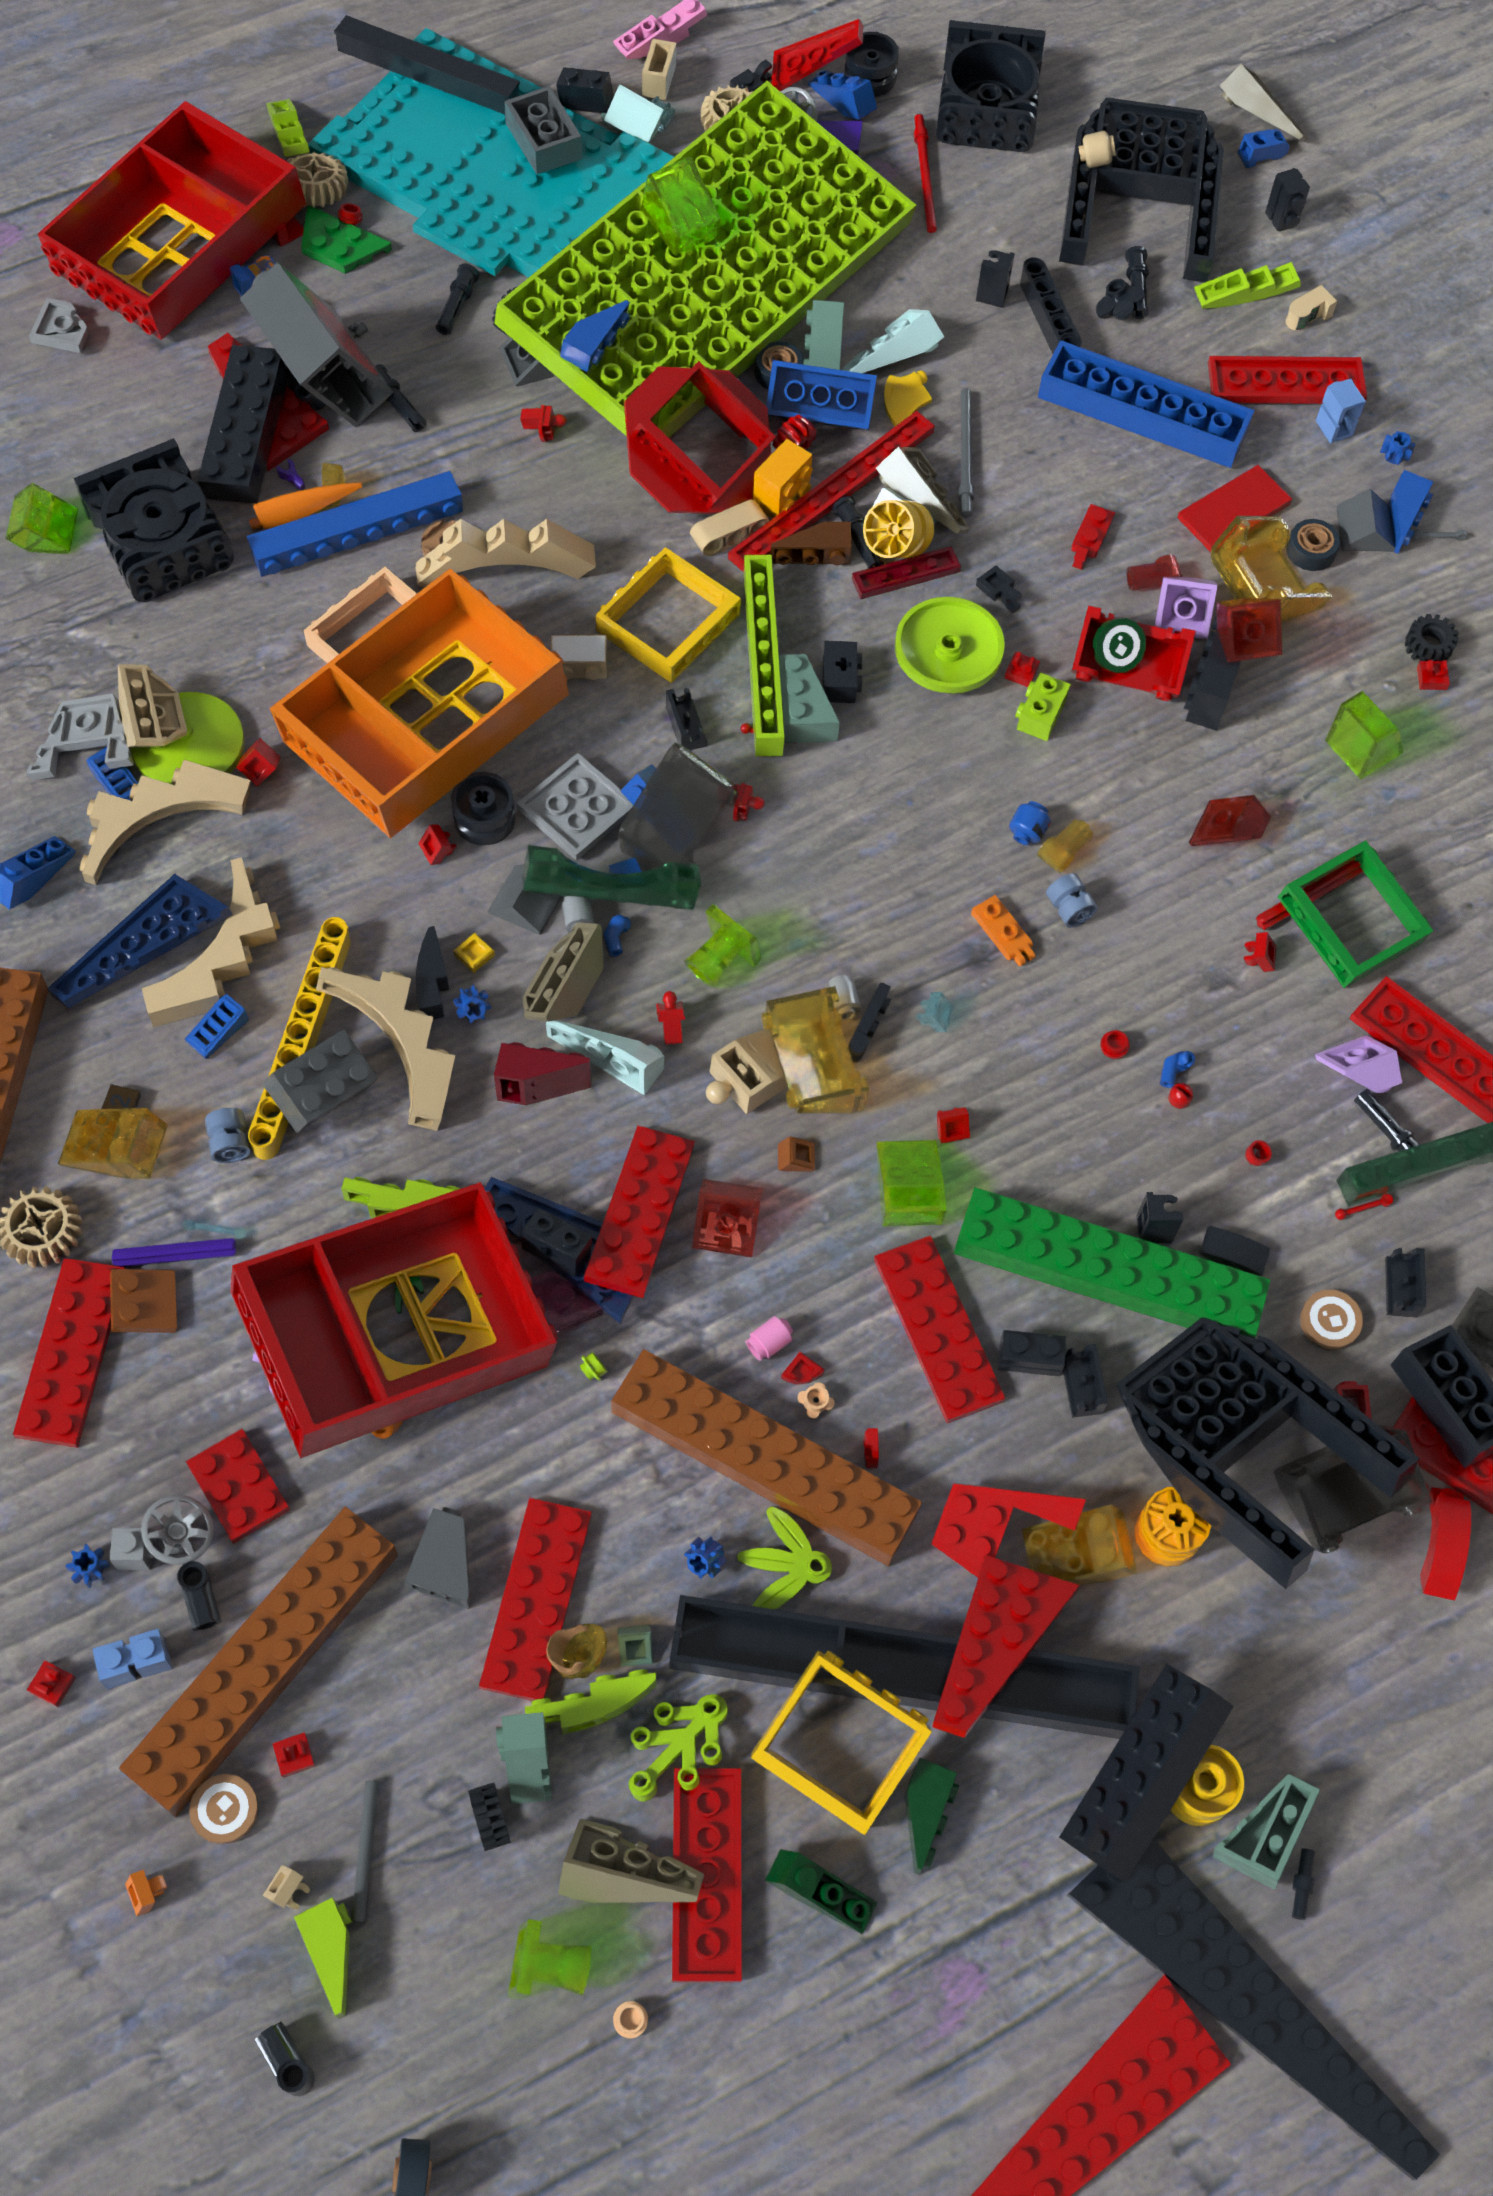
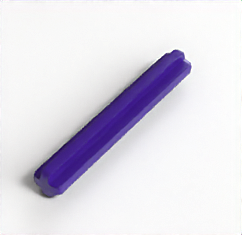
M228 1238L114 1249L112 1251L113 1266L126 1267L230 1257L236 1255L235 1239Z

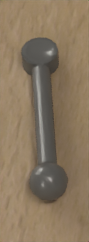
M1417 529L1414 530L1415 532L1412 536L1415 540H1419L1422 537L1457 538V540L1461 541L1467 538L1466 530H1459L1457 532H1422Z

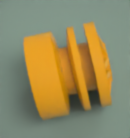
M1166 1487L1155 1492L1138 1516L1135 1525L1136 1543L1141 1552L1152 1562L1163 1566H1179L1189 1561L1209 1536L1211 1525L1183 1501L1174 1487ZM1172 1517L1177 1518L1176 1521L1180 1524V1527L1175 1526V1521L1171 1520Z

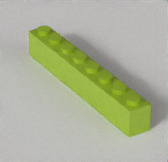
M744 555L743 576L755 757L783 756L784 725L772 555Z

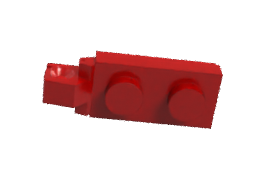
M1090 504L1072 543L1071 551L1076 552L1072 567L1082 570L1088 557L1093 559L1097 557L1113 522L1115 512Z

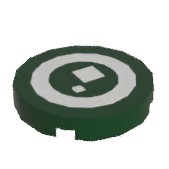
M1117 617L1104 622L1097 630L1093 639L1095 659L1102 668L1115 673L1127 672L1135 668L1142 660L1146 650V637L1143 629L1137 622L1124 617Z

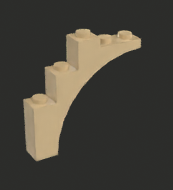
M460 519L443 531V543L416 562L417 585L425 588L449 568L458 573L477 567L493 565L542 567L561 572L578 580L596 567L594 545L548 519H545L529 532L505 519L486 532Z
M183 760L181 768H176L174 771L172 784L141 775L139 783H134L132 786L130 800L98 791L96 799H91L87 808V815L90 818L91 825L98 829L93 828L89 838V845H92L89 855L84 854L81 860L80 871H82L84 881L96 885L105 865L116 850L134 833L154 821L176 813L194 810H221L243 815L251 792V780Z
M242 857L230 860L234 880L232 901L229 909L233 915L226 918L217 937L203 954L185 969L164 981L142 988L147 1012L153 1027L207 1013L220 997L225 995L222 982L250 975L248 963H252L253 960L249 948L278 941L275 930L280 929L276 912L270 913L267 902L261 904L258 891H251L250 885L255 884L251 867L245 868Z
M321 967L316 990L338 997L362 1011L381 1028L391 1040L400 1056L409 1085L410 1109L408 1124L437 1131L442 1119L455 1055H451L443 1049H427L433 1017L426 1015V1013L420 1010H404L411 978L405 977L399 972L388 973L382 971L380 981H376L367 975L356 976L344 973L338 968L330 967L327 969Z

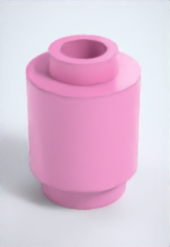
M773 1316L751 1332L750 1338L745 1342L753 1356L761 1361L764 1358L769 1359L792 1342L791 1334L793 1330L784 1318L779 1320Z

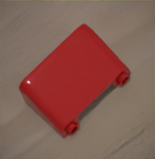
M1088 605L1071 671L1076 674L1075 679L1083 682H1091L1094 679L1156 694V699L1171 702L1172 698H1178L1196 631L1182 628L1181 631L1172 633L1173 628L1171 627L1164 629L1137 622L1143 629L1146 637V650L1143 658L1135 668L1127 672L1115 673L1102 668L1096 661L1093 639L1097 630L1104 622L1117 617L1109 613L1108 618H1106V614L1101 613L1102 608Z

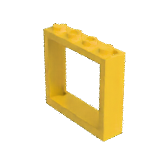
M665 547L655 557L652 556L648 564L641 571L635 572L630 582L624 588H619L606 605L600 606V611L595 616L596 631L601 635H606L608 640L672 683L740 615L741 598ZM666 573L717 607L667 658L615 623Z
M818 1651L755 1746L751 1758L865 1835L930 1736L932 1730L926 1724L929 1719L924 1714L914 1708L910 1712L898 1705L901 1700L886 1689L880 1693L870 1686L873 1681L858 1670H855L853 1674L842 1667L844 1661L832 1652L827 1651L824 1655ZM821 1667L915 1730L863 1811L769 1748Z

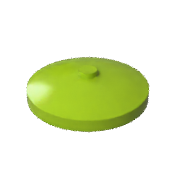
M937 597L915 605L901 619L895 637L896 658L907 676L929 690L949 694L964 693L977 689L992 679L1002 663L1005 648L1004 635L997 620L980 605L957 597Z
M180 692L178 694L187 728V735L161 747H130L135 765L143 776L172 784L174 771L176 768H181L183 760L231 774L243 755L245 740L241 722L235 711L227 703L205 693Z

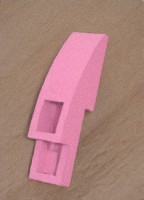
M683 0L657 19L650 15L614 40L613 43L627 59L647 57L652 39L670 41L677 44L690 36L688 29L707 16L706 8L698 0Z

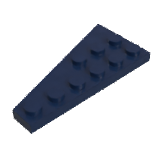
M174 874L52 983L47 990L53 998L70 1008L233 914L228 906Z
M494 1177L490 1178L484 1189L486 1192L490 1191L495 1202L494 1210L498 1218H503L507 1231L520 1242H522V1230L536 1210L540 1208L591 1235L592 1255L603 1224L602 1221ZM591 1255L576 1277L547 1263L621 1324L634 1296L584 1282V1275Z

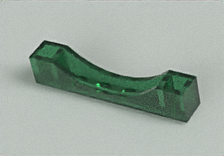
M528 845L522 870L524 891L585 897L594 900H611L620 903L628 902L648 906L672 907L675 909L694 910L701 886L699 865L669 862L644 872L629 874L606 873L579 865L566 857L557 848Z
M1493 1122L1345 1168L1336 1181L1347 1206L1350 1207L1375 1199L1403 1185L1439 1172L1462 1166L1492 1162Z

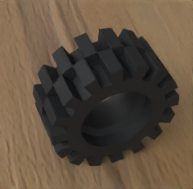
M1426 614L1425 618L1423 616L1418 617L1417 621L1414 620L1405 638V646H1408L1406 649L1407 654L1412 653L1411 658L1413 660L1419 658V662L1428 660L1448 661L1459 639L1457 637L1459 634L1458 630H1454L1455 625L1453 623L1448 625L1449 619L1446 617L1443 621L1440 620V615L1438 614L1434 618H1432L1431 614ZM1422 636H1433L1436 639H1438L1441 644H1430L1426 642Z
M495 1782L468 1790L484 1851L511 1843Z

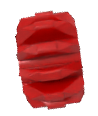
M800 414L792 416L787 422L783 423L781 428L777 429L772 446L777 449L788 439L804 450H807L815 440L817 430L808 419Z

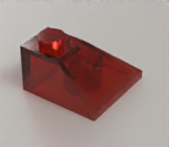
M1240 598L1216 602L1217 631L1228 662L1282 655L1281 599Z
M1255 795L1209 800L1189 840V844L1191 846L1259 839L1265 832L1271 816Z

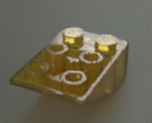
M147 1108L77 1110L58 1164L60 1166L124 1179H150L168 1124Z
M1112 1504L1082 1512L1075 1531L1051 1521L1022 1529L1031 1570L1069 1581L1079 1586L1107 1582L1137 1574L1124 1512Z

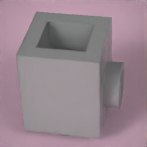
M112 1528L110 1562L116 1570H150L151 1558H154V1556L144 1545L141 1528ZM150 1540L154 1548H156L155 1540Z

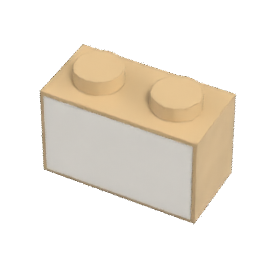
M652 39L642 71V96L666 100L676 68L675 42Z
M551 635V652L556 651L563 659L564 664L562 666L567 680L572 678H587L590 680L607 678L606 635Z

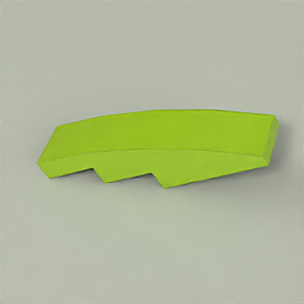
M285 99L266 103L284 156L290 157L309 153L308 143L298 120L297 111L291 100Z
M1289 262L1272 270H1269L1268 266L1265 265L1245 274L1243 269L1240 268L1195 286L1194 291L1202 309L1254 302L1301 287L1292 262Z

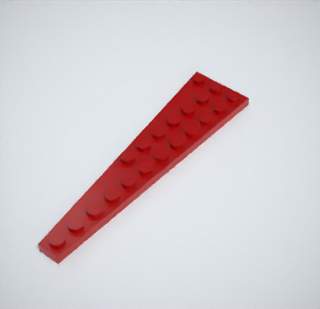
M1165 1974L1155 1983L1134 2007L1132 2012L1113 2031L1111 2036L1092 2055L1083 2068L1071 2079L1062 2092L1050 2103L970 2196L1073 2195L1231 2065Z

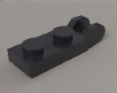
M883 982L879 984L846 1049L845 1055L850 1062H860L869 1044L867 1036L872 1038L880 1023L875 1020L878 1013L885 1014L892 1000L887 997L891 986Z

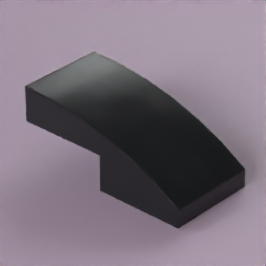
M1209 1226L1207 1227L1199 1254L1225 1266L1233 1265L1244 1272L1262 1276L1270 1248L1237 1233Z

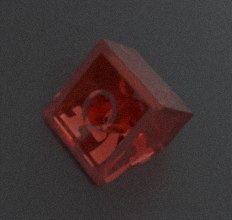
M703 1179L699 1192L692 1248L752 1258L763 1188Z

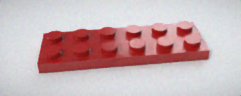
M1209 356L1208 359L1211 395L1233 403L1323 404L1322 401L1329 385L1350 378L1365 401L1367 400L1361 357Z
M1386 976L1357 1007L1349 1019L1382 1044L1396 1050L1400 1058L1490 1126H1493V1055Z
M637 1125L585 1272L584 1282L644 1299L694 1150L695 1141Z
M931 1235L875 1255L874 1262L946 1423L948 1424L1003 1403L1005 1401L1003 1391Z
M68 1258L63 1259L13 1431L15 1438L78 1448L111 1331L110 1272L112 1269H125V1267Z
M529 1497L480 1679L479 1689L530 1701L545 1698L553 1665L547 1657V1644L555 1631L563 1630L592 1517L591 1511Z
M674 1768L673 1858L703 1873L704 1878L697 1902H673L672 1983H741V1768H696L700 1781L693 1790H685L681 1787L677 1776L682 1768ZM686 1775L683 1781L690 1782L694 1775Z

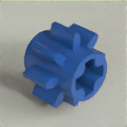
M1396 431L1392 436L1386 435L1380 453H1385L1386 461L1399 465L1403 460H1410L1415 443L1411 442L1409 434Z
M475 984L469 989L464 990L460 988L461 994L459 998L453 999L455 1006L460 1007L456 1011L458 1017L462 1018L466 1015L471 1024L479 1018L484 1020L486 1010L492 1008L490 1003L486 1001L489 997L486 990H482L479 993Z
M711 1536L704 1542L698 1537L690 1544L691 1548L684 1553L688 1558V1569L698 1575L699 1578H702L707 1573L711 1578L715 1577L721 1571L720 1567L727 1562V1559L724 1558L723 1545L721 1546Z
M85 1544L84 1550L79 1552L71 1551L73 1556L72 1563L66 1564V1568L68 1571L75 1572L71 1577L75 1584L83 1579L87 1587L91 1588L93 1581L98 1579L105 1580L102 1575L103 1570L110 1567V1564L107 1560H100L104 1556V1551L101 1548L93 1552L89 1545ZM88 1561H92L94 1564H90L88 1570L84 1571L82 1568L87 1567Z

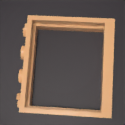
M384 567L375 575H371L361 586L351 590L347 597L338 604L332 605L324 615L312 621L311 625L304 629L307 646L328 663L339 655L325 642L330 636L387 592L402 605L417 593L389 569Z

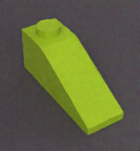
M332 1897L294 1916V1919L333 2012L340 2019L346 2016L350 1933L346 1925L352 1921L345 1904L337 1905V1902Z

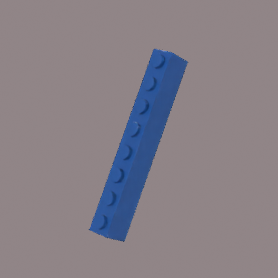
M447 471L248 535L247 539L252 557L261 577L269 574H276L279 571L294 566L303 565L318 558L328 557L331 554L346 549L355 548L361 544L377 541L395 533H402L408 529L426 525L444 517L454 516L457 513L463 512L462 494L451 471Z

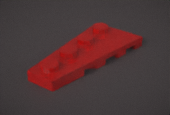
M861 20L851 21L775 50L771 84L779 91H782L863 44L864 25Z

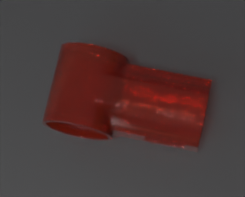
M1174 555L1161 556L1154 563L1128 567L1126 572L1129 590L1131 589L1132 591L1161 587L1163 577H1183L1177 558Z

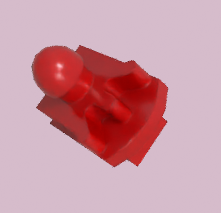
M541 405V408L521 410L520 420L523 429H538L541 442L543 443L547 442V440H554L555 426L562 427L567 422L564 415H554L552 406Z
M725 781L719 782L716 791L717 801L734 805L733 821L739 822V819L746 821L750 807L754 808V810H760L764 807L765 801L763 798L753 796V786L746 785L745 783L739 785Z
M667 991L663 995L664 1004H656L658 1021L663 1022L665 1044L683 1043L681 1020H685L683 1002L679 1001L676 1003L677 996L672 991Z

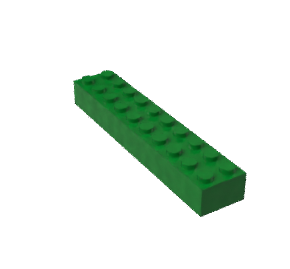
M976 1187L973 1189L954 1250L955 1255L1185 1328H1189L1203 1317L1215 1321L1221 1326H1231L1240 1329V1334L1255 1338L1257 1335L1270 1284V1279Z

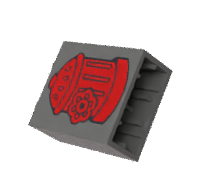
M277 262L270 270L261 272L254 279L252 287L240 298L299 384L353 426L357 427L394 393L335 310L280 263Z

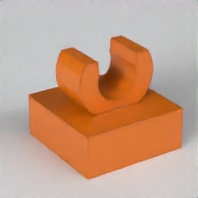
M144 1870L130 1874L125 1883L136 1916L150 1912L155 1903L154 1898L164 1894V1890L167 1889L163 1875L147 1880Z

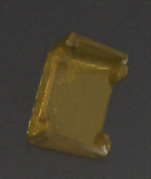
M1236 516L1211 548V560L1240 608L1257 614L1253 624L1255 628H1268L1319 610L1332 598V595L1323 583H1311L1305 589L1283 555L1282 550L1289 541L1290 533L1288 526L1281 516Z
M835 986L766 1001L765 1013L761 1014L765 1031H770L788 1091H786L788 1106L790 1109L794 1108L797 1114H852L864 1111L869 1087L866 1078H860L859 1070L855 1071L841 1028L842 1017L841 1014H838L836 1007H834V1002H839Z

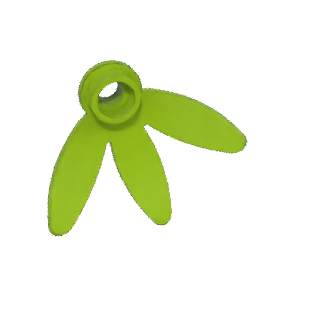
M769 1507L766 1513L771 1526L782 1542L793 1553L774 1548H754L740 1552L737 1555V1559L741 1563L756 1569L790 1573L766 1588L752 1605L755 1607L777 1609L793 1598L807 1581L813 1584L826 1581L832 1572V1563L826 1554L820 1551H812L803 1530L788 1514L776 1507ZM814 1561L819 1562L822 1570L819 1572L813 1571L810 1564Z

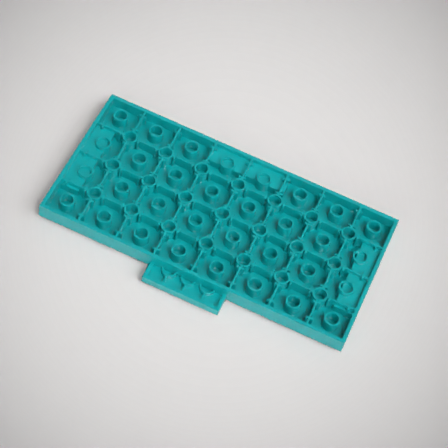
M425 28L413 40L520 81V96L542 89L534 83L428 28ZM392 71L344 117L337 115L308 143L309 154H313L315 151L316 154L325 153L326 156L333 155L334 159L341 160V164L345 165L349 181L417 217L418 219L412 224L414 233L494 276L506 265L528 278L674 158V156L624 131L619 136L564 107L581 135L582 159L536 174L507 127L504 114Z

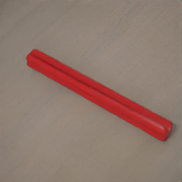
M1354 859L1303 888L1309 899L1314 902L1364 871L1360 867V862H1356ZM1280 902L1256 917L1257 926L1267 930L1291 915Z

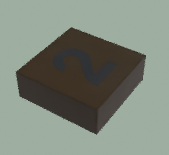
M111 1084L101 1108L102 1114L132 1121L141 1098L140 1091Z

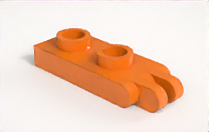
M996 895L972 908V916L1007 960L1014 959L1018 966L1026 964L1024 956L1028 961L1035 958V954L1031 949L1033 947L1031 939Z

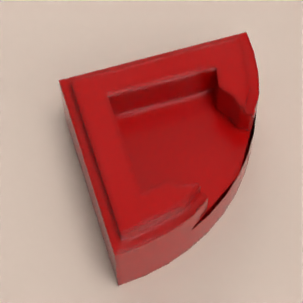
M799 1352L781 1374V1379L792 1384H808L819 1379L824 1374L825 1369L802 1352Z
M867 1428L863 1437L865 1466H867V1469L878 1468V1428Z

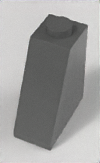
M443 1507L442 1510L433 1508L406 1576L405 1583L410 1590L469 1609L471 1594L467 1534L464 1518L460 1517L461 1513L451 1508Z

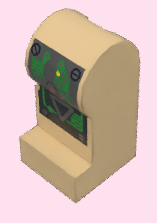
M1320 285L1290 304L1289 313L1285 320L1286 325L1292 330L1300 331L1307 326V323L1319 317L1326 321L1333 316L1337 300Z

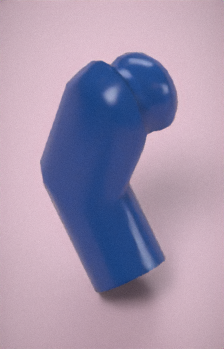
M622 915L612 917L604 931V939L609 956L616 957L623 953L619 936L622 932H627L631 927V921L628 917Z

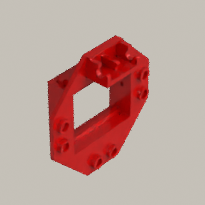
M700 361L692 368L658 366L624 401L630 476L669 513L717 514L745 501L753 500L754 473L771 455V442L776 437L769 430L767 407L729 370L709 369ZM689 381L706 396L704 403L740 438L745 435L758 447L721 488L652 422L656 415Z

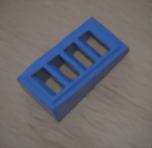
M107 747L90 756L86 760L88 767L110 795L130 800L131 789L121 795L118 794L131 785L132 787L134 783L138 784L127 767H119L115 772L106 777V774L116 769H109L105 764ZM123 777L125 778L116 785L112 786V784H114L118 780L122 779Z
M228 994L223 995L188 1034L185 1042L207 1059L249 1021L246 1010ZM230 1011L233 1014V1016L230 1017L226 1013ZM219 1019L226 1023L224 1027L217 1022ZM210 1027L217 1032L216 1036L208 1031ZM201 1035L210 1041L207 1046L198 1039Z

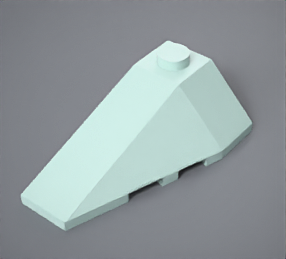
M909 309L885 328L886 335L877 337L870 342L872 348L869 351L864 350L858 353L841 370L864 373L924 352L929 353L938 347V342L944 338V335L930 311Z
M558 1020L546 1022L547 1036L572 1052L580 1053L590 1058L592 1064L643 1095L647 1093L664 1070V1055L653 1045L647 1046L638 1040Z

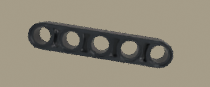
M1031 257L1026 259L1023 264L1020 286L1052 354L1060 340L1081 347V337L1046 264L1040 258Z

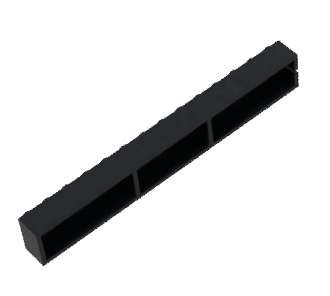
M680 1595L669 1669L794 1688L816 1653L820 1651L825 1655L827 1651H830L844 1661L842 1667L852 1674L855 1670H858L873 1681L870 1686L880 1693L886 1689L896 1695L901 1700L898 1705L937 1711L959 1638ZM1032 1650L1018 1670L1008 1679L1001 1692L994 1697L981 1718L1120 1739L1136 1713L1139 1666ZM822 1667L806 1689L808 1691L869 1700Z

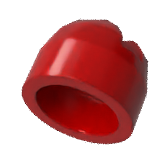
M1177 1083L1171 1088L1168 1100L1175 1108H1186L1193 1099V1090L1186 1083Z
M1261 1140L1251 1143L1245 1152L1246 1160L1254 1166L1264 1165L1272 1156L1270 1146Z

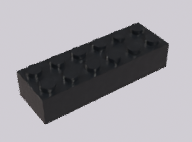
M232 345L197 480L206 499L258 503L290 373L289 368L275 348Z
M1166 1663L1059 1838L1126 1883L1234 1706L1212 1689Z

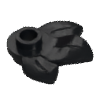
M1123 279L1111 281L1106 287V296L1097 303V316L1102 318L1113 313V316L1118 320L1128 319L1134 312V303L1145 298L1144 290L1140 286H1129Z

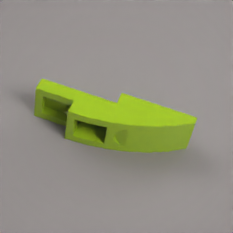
M344 1177L341 1187L344 1200L367 1205L370 1218H375L460 1189L456 1186H446L445 1188L435 1186L430 1181L424 1179H417L416 1181L407 1179L404 1190H401L396 1185L388 1183L383 1186L373 1184L368 1179L362 1177H355L354 1179Z
M641 1669L629 1672V1677L615 1679V1675L599 1676L595 1678L596 1682L589 1683L591 1696L584 1697L583 1693L566 1695L564 1697L565 1700L551 1702L550 1698L537 1699L531 1702L532 1706H525V1714L543 1712L545 1724L561 1722L563 1735L582 1731L611 1720L640 1702L656 1687V1673L648 1674V1670Z

